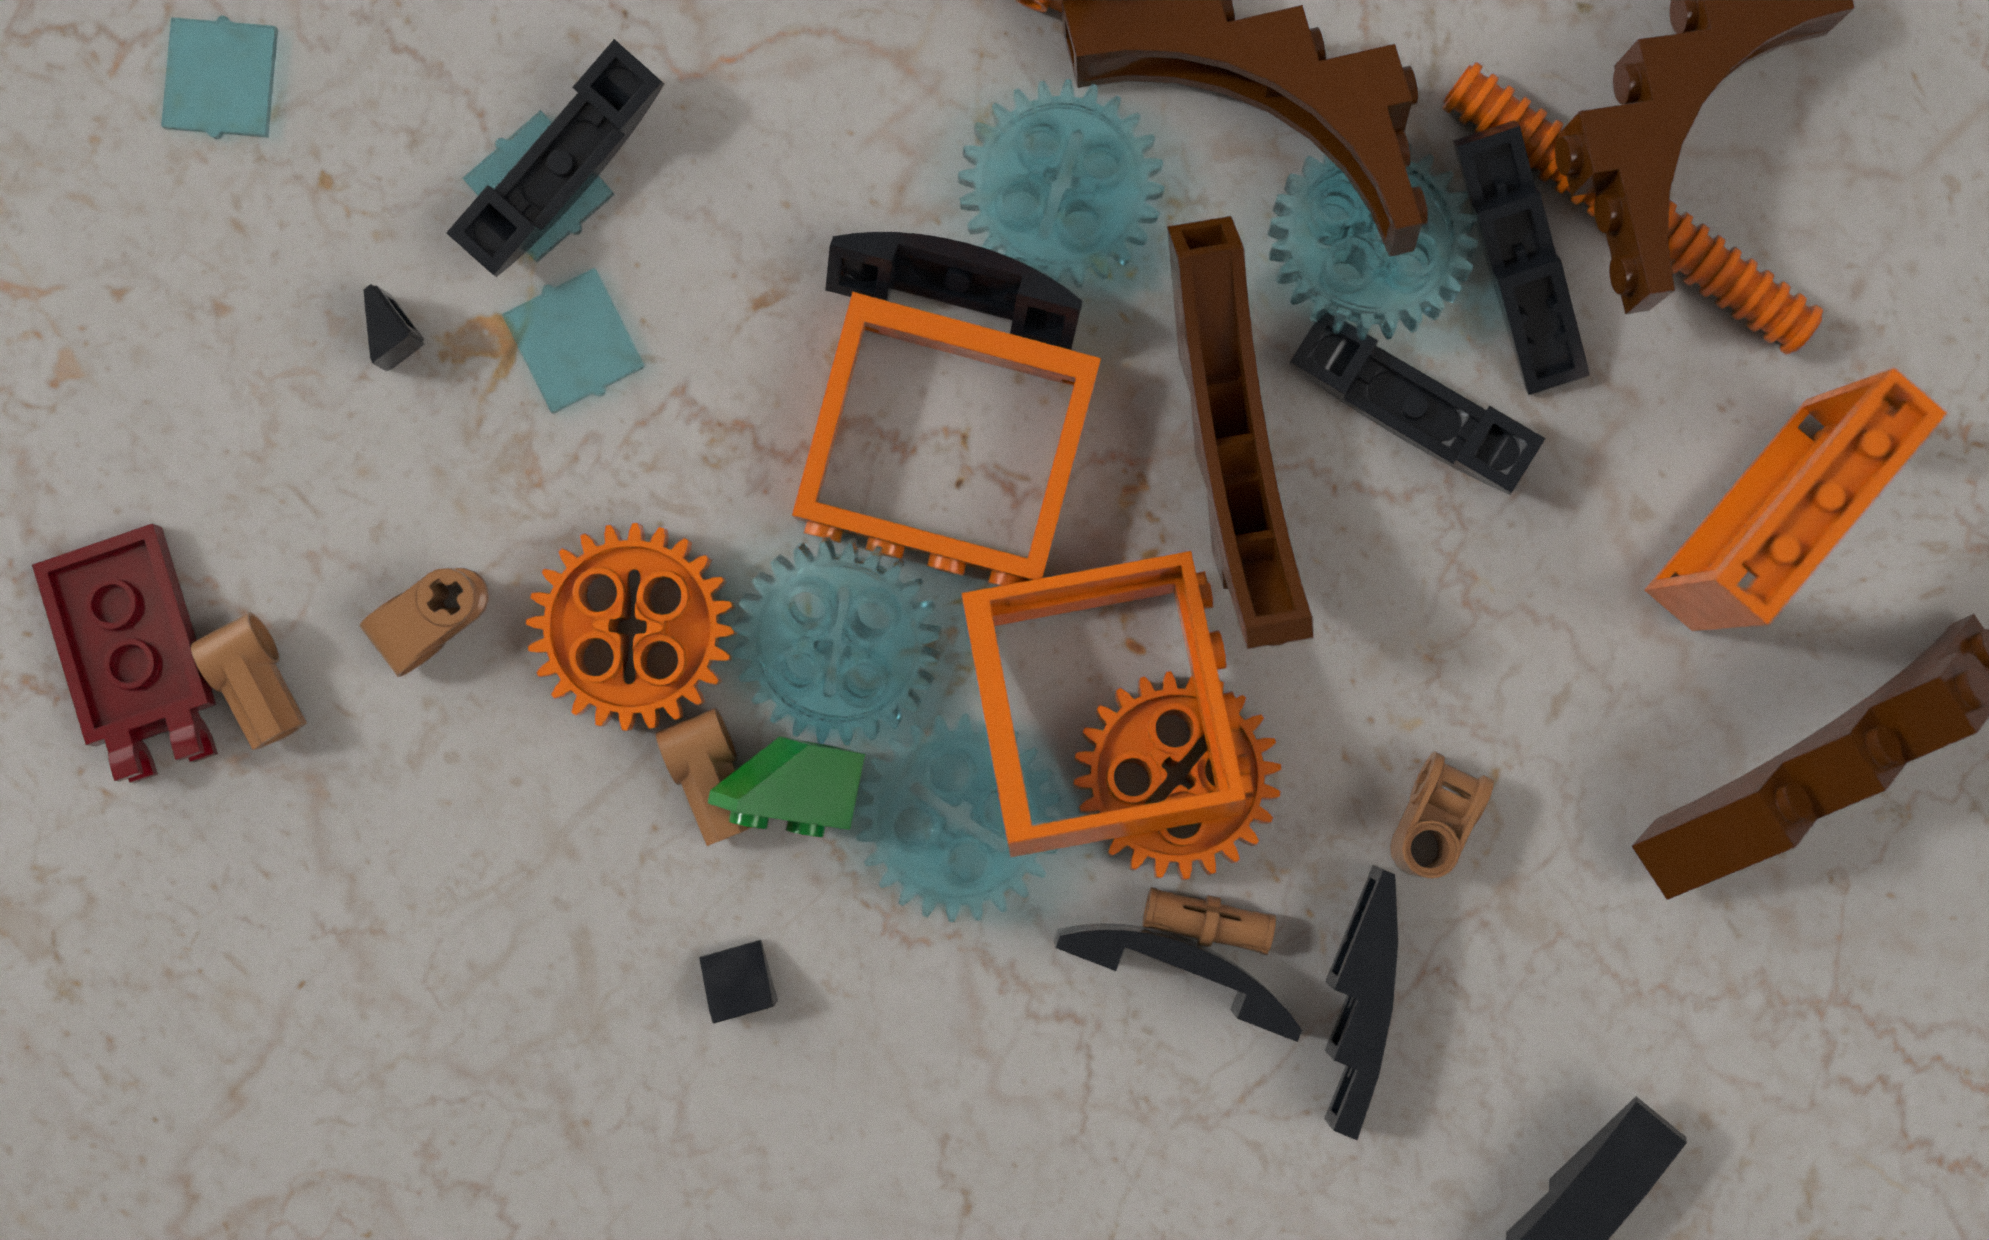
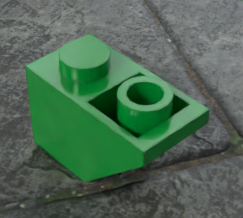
M779 736L712 788L709 793L708 804L731 811L729 822L746 827L767 829L769 818L786 820V831L812 837L823 838L825 827L850 830L865 754L837 746Z

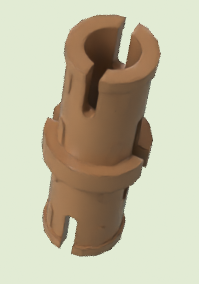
M1150 887L1142 920V927L1169 931L1197 938L1198 945L1211 947L1212 943L1215 942L1260 952L1263 955H1268V951H1270L1276 926V915L1264 914L1221 904L1220 897L1207 895L1206 899L1202 900L1158 890L1154 887Z

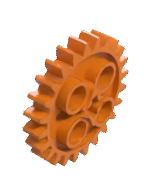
M632 523L627 540H622L615 526L606 525L604 532L605 544L599 545L593 537L586 533L580 535L584 554L577 556L569 550L563 548L559 550V555L566 569L562 573L543 569L542 575L553 585L550 594L535 592L531 593L530 596L536 603L545 607L543 616L526 619V625L542 629L544 635L543 639L530 644L528 651L547 653L550 659L536 672L538 677L558 675L561 680L555 686L551 694L552 697L559 699L568 696L572 692L577 696L571 711L575 716L582 715L592 705L596 706L595 725L600 727L607 725L614 712H618L621 729L624 731L633 729L637 713L642 714L649 729L659 727V709L662 708L674 720H680L684 717L680 699L685 697L697 705H702L705 699L697 686L701 680L715 685H720L722 682L718 674L710 668L713 660L732 661L733 658L729 652L718 647L719 638L737 635V629L720 624L719 617L733 610L735 604L723 600L716 601L714 594L727 583L725 578L713 577L705 579L703 574L709 568L712 559L707 555H703L689 562L687 558L691 551L692 542L686 538L680 540L671 550L668 549L669 533L668 530L661 527L653 534L650 542L645 540L643 526L639 523ZM633 570H637L640 573V584L636 594L635 617L636 619L646 621L647 628L645 633L635 634L633 661L636 670L635 681L632 684H627L624 680V671L628 661L630 639L629 635L619 633L618 625L619 621H626L631 617L632 604L629 575ZM608 576L616 585V600L610 608L597 612L588 602V588L595 579ZM672 579L681 590L680 604L671 613L661 615L655 611L651 604V591L656 583L661 580ZM603 639L612 648L614 659L610 669L606 673L597 676L586 667L584 654L590 643ZM661 642H667L677 652L678 664L672 675L661 679L651 673L648 668L647 658L653 646Z
M1168 671L1164 674L1161 690L1157 691L1154 690L1152 684L1145 676L1141 677L1138 681V698L1133 699L1122 688L1116 690L1115 698L1120 709L1117 713L1102 705L1096 709L1097 717L1105 726L1103 731L1085 727L1081 734L1095 748L1093 751L1076 752L1074 755L1075 762L1090 768L1088 775L1078 777L1072 782L1074 788L1090 790L1092 798L1086 800L1078 807L1079 814L1103 813L1144 805L1168 775L1166 770L1161 767L1162 764L1165 762L1168 766H1176L1202 737L1204 730L1192 675L1183 689L1177 688L1172 672ZM1220 681L1221 689H1222V693H1223L1224 682ZM1244 695L1235 698L1239 713L1246 700ZM1262 714L1252 716L1246 720L1239 715L1240 730L1231 732L1236 756L1247 754L1251 766L1250 776L1254 792L1245 794L1246 801L1242 815L1197 823L1194 834L1185 839L1174 837L1166 829L1114 838L1107 854L1112 857L1127 847L1132 851L1129 869L1135 871L1146 858L1153 860V872L1156 879H1161L1164 876L1169 863H1176L1181 880L1190 879L1192 862L1194 861L1199 862L1207 875L1216 873L1214 854L1218 852L1232 864L1239 861L1240 858L1234 841L1238 839L1247 845L1255 846L1259 839L1250 828V823L1269 824L1273 820L1271 814L1259 806L1261 800L1277 799L1281 794V791L1264 784L1265 777L1282 770V767L1279 763L1263 761L1262 753L1270 749L1276 741L1275 738L1256 739L1253 731L1264 719ZM1166 715H1175L1183 719L1189 729V740L1187 743L1177 748L1163 744L1157 737L1155 730L1157 720ZM1208 749L1185 776L1187 782L1191 784L1190 789L1188 790L1185 786L1179 785L1163 801L1217 791L1216 787L1207 780L1205 774V766L1209 759ZM1129 762L1143 767L1149 779L1146 792L1138 796H1127L1120 792L1114 781V773L1118 766Z

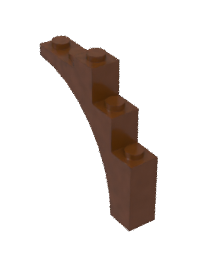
M1232 0L1062 1L1063 34L1077 88L1125 81L1177 83L1222 93L1266 111L1311 140L1345 174L1371 212L1389 257L1415 250L1421 226L1426 225L1428 222V210L1421 187H1411L1405 168L1410 166V150L1404 131L1411 105H1415L1418 102V88L1411 66L1402 67L1395 44L1326 59L1321 31L1318 27L1309 28L1303 5L1235 20Z
M1671 0L1670 22L1677 34L1638 39L1614 65L1613 90L1617 101L1623 105L1579 111L1557 135L1555 146L1556 164L1559 172L1567 177L1571 196L1596 193L1594 204L1595 221L1599 230L1606 234L1612 258L1609 266L1610 282L1615 293L1621 295L1625 315L1650 311L1675 291L1668 246L1670 190L1682 144L1703 103L1719 83L1740 66L1781 46L1825 36L1855 8L1853 0Z
M1232 216L1167 226L1179 360L1190 391L1195 455L1207 490L1212 553L1223 589L1229 590L1247 649L1279 646L1287 642L1314 638L1313 617L1291 546L1269 445L1253 343L1244 246Z
M1975 614L1952 623L1927 650L1905 669L1826 726L1743 776L1655 819L1632 845V848L1666 900L1796 848L1819 818L1886 791L1906 763L1977 734L1989 718V630L1983 628Z

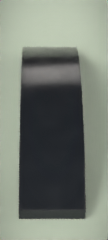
M614 39L572 87L578 93L496 188L494 189L487 185L446 234L493 276L498 277L526 253L594 182L633 133L658 96L664 83Z
M864 232L833 236L829 246L825 291L851 297L852 292L888 301L894 289L1012 320L1010 334L1072 350L1083 301L1051 277L1011 257L966 242L903 232Z
M1323 308L1291 359L1290 365L1338 400L1397 437L1445 464L1511 495L1546 438L1491 406L1485 410L1377 346V339Z
M1085 924L1057 930L1054 938L1055 948L1113 971L1117 970L1126 947L1237 990L1230 1009L1237 1019L1298 1042L1302 1029L1273 994L1250 973L1208 947L1198 945L1190 939L1169 932L1127 924Z

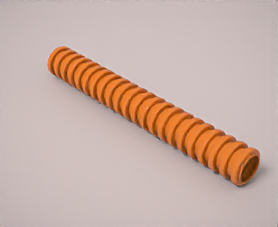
M1475 62L1473 66L1469 65L1443 100L1445 104L1442 109L1447 113H1450L1453 109L1461 114L1458 121L1464 125L1471 121L1477 126L1475 133L1515 120L1520 125L1530 168L1535 167L1541 171L1539 179L1543 182L1549 179L1557 183L1555 190L1560 194L1565 190L1570 192L1567 177L1559 172L1555 159L1557 135L1562 131L1561 129L1564 124L1558 119L1553 123L1545 119L1547 111L1542 108L1535 112L1529 107L1531 100L1526 96L1521 100L1514 97L1515 89L1512 86L1507 85L1505 89L1496 84L1499 77L1492 73L1489 77H1486L1480 72L1483 66L1478 62ZM1596 193L1571 197V202L1575 205H1579L1581 202L1589 206L1587 213L1592 217L1595 216L1594 204ZM1670 200L1668 246L1673 274L1678 271L1685 274L1683 281L1689 286L1695 282L1701 286L1699 293L1704 297L1713 294L1717 297L1715 304L1721 309L1727 306L1733 309L1731 315L1736 320L1744 317L1748 319L1747 327L1753 332L1762 329L1765 332L1763 338L1768 343H1773L1776 340L1780 342L1779 350L1785 355L1799 350L1821 323L1823 309L1817 304L1811 307L1805 305L1807 301L1806 296L1801 293L1794 296L1789 293L1791 289L1789 284L1785 281L1779 284L1773 282L1775 275L1771 271L1765 270L1761 273L1756 270L1758 267L1757 261L1752 258L1746 261L1740 258L1742 254L1740 249L1734 246L1728 250L1724 247L1726 240L1722 236L1710 237L1708 235L1710 230L1708 226L1703 223L1697 227L1691 223L1693 216L1688 212L1679 215L1675 212L1677 205Z

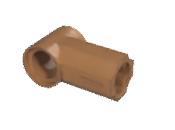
M249 612L191 644L192 656L199 671L214 690L223 693L252 750L261 749L280 741L307 724L275 664L279 661L276 644L265 625L255 614Z
M713 708L656 732L657 743L665 765L677 785H682L706 846L752 828L730 823L731 811L708 804L710 790L737 770L734 764L738 759L736 750L719 711Z

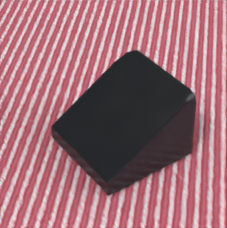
M370 284L363 289L370 358L374 365L385 371H390L424 346L423 341L425 339L392 295L379 286Z
M761 939L699 957L712 1023L768 1009L775 1006L778 1002Z

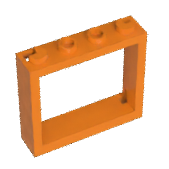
M852 292L792 516L799 521L806 522L805 534L836 543L841 542L843 532L868 539L865 550L902 560L905 549L929 555L927 567L959 576H964L966 565L991 572L988 583L996 586L1043 578L1101 358ZM865 331L1074 386L1028 558L819 503Z
M1895 368L1806 399L1644 591L1691 631L1769 625L1947 415V412ZM1809 414L1824 426L1812 438H1809L1798 428ZM1747 572H1750L1754 579L1746 588H1740L1737 584Z
M1191 551L962 593L1010 858L1242 815L1246 801L1245 794L1254 792L1250 776L1251 766L1247 754L1236 756L1231 732L1240 730L1238 707L1233 691L1222 693L1218 670L1226 669L1227 667L1223 639L1219 630L1209 632L1204 609L1213 608L1211 585L1207 582L1205 571L1196 573ZM1174 593L1217 791L1032 826L994 626Z

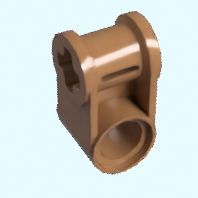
M466 568L436 569L428 573L405 592L378 607L359 626L397 677H401L434 656L444 647L448 640L483 614L489 601L488 588L483 578L472 570ZM460 585L463 592L456 598L460 607L446 608L443 601L450 595L446 586Z
M1436 751L1431 753L1415 780L1409 803L1392 836L1390 850L1391 857L1396 866L1406 874L1429 879L1442 877L1451 872L1458 862L1473 827L1482 816L1494 787V780L1485 775L1477 779L1446 764L1444 755ZM1442 785L1459 793L1461 796L1444 789ZM1422 831H1428L1437 841L1438 852L1432 863L1422 867L1412 857L1411 845L1417 834Z

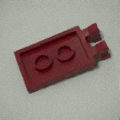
M152 523L32 564L85 745L99 746L106 744L109 765L114 781L119 782L128 779L129 783H136L158 775L151 752L142 740L168 731L175 760L188 758L189 762H197L217 755L218 752L212 734L199 714V711L217 704L211 686L202 676L192 656L191 644L197 641L163 528Z

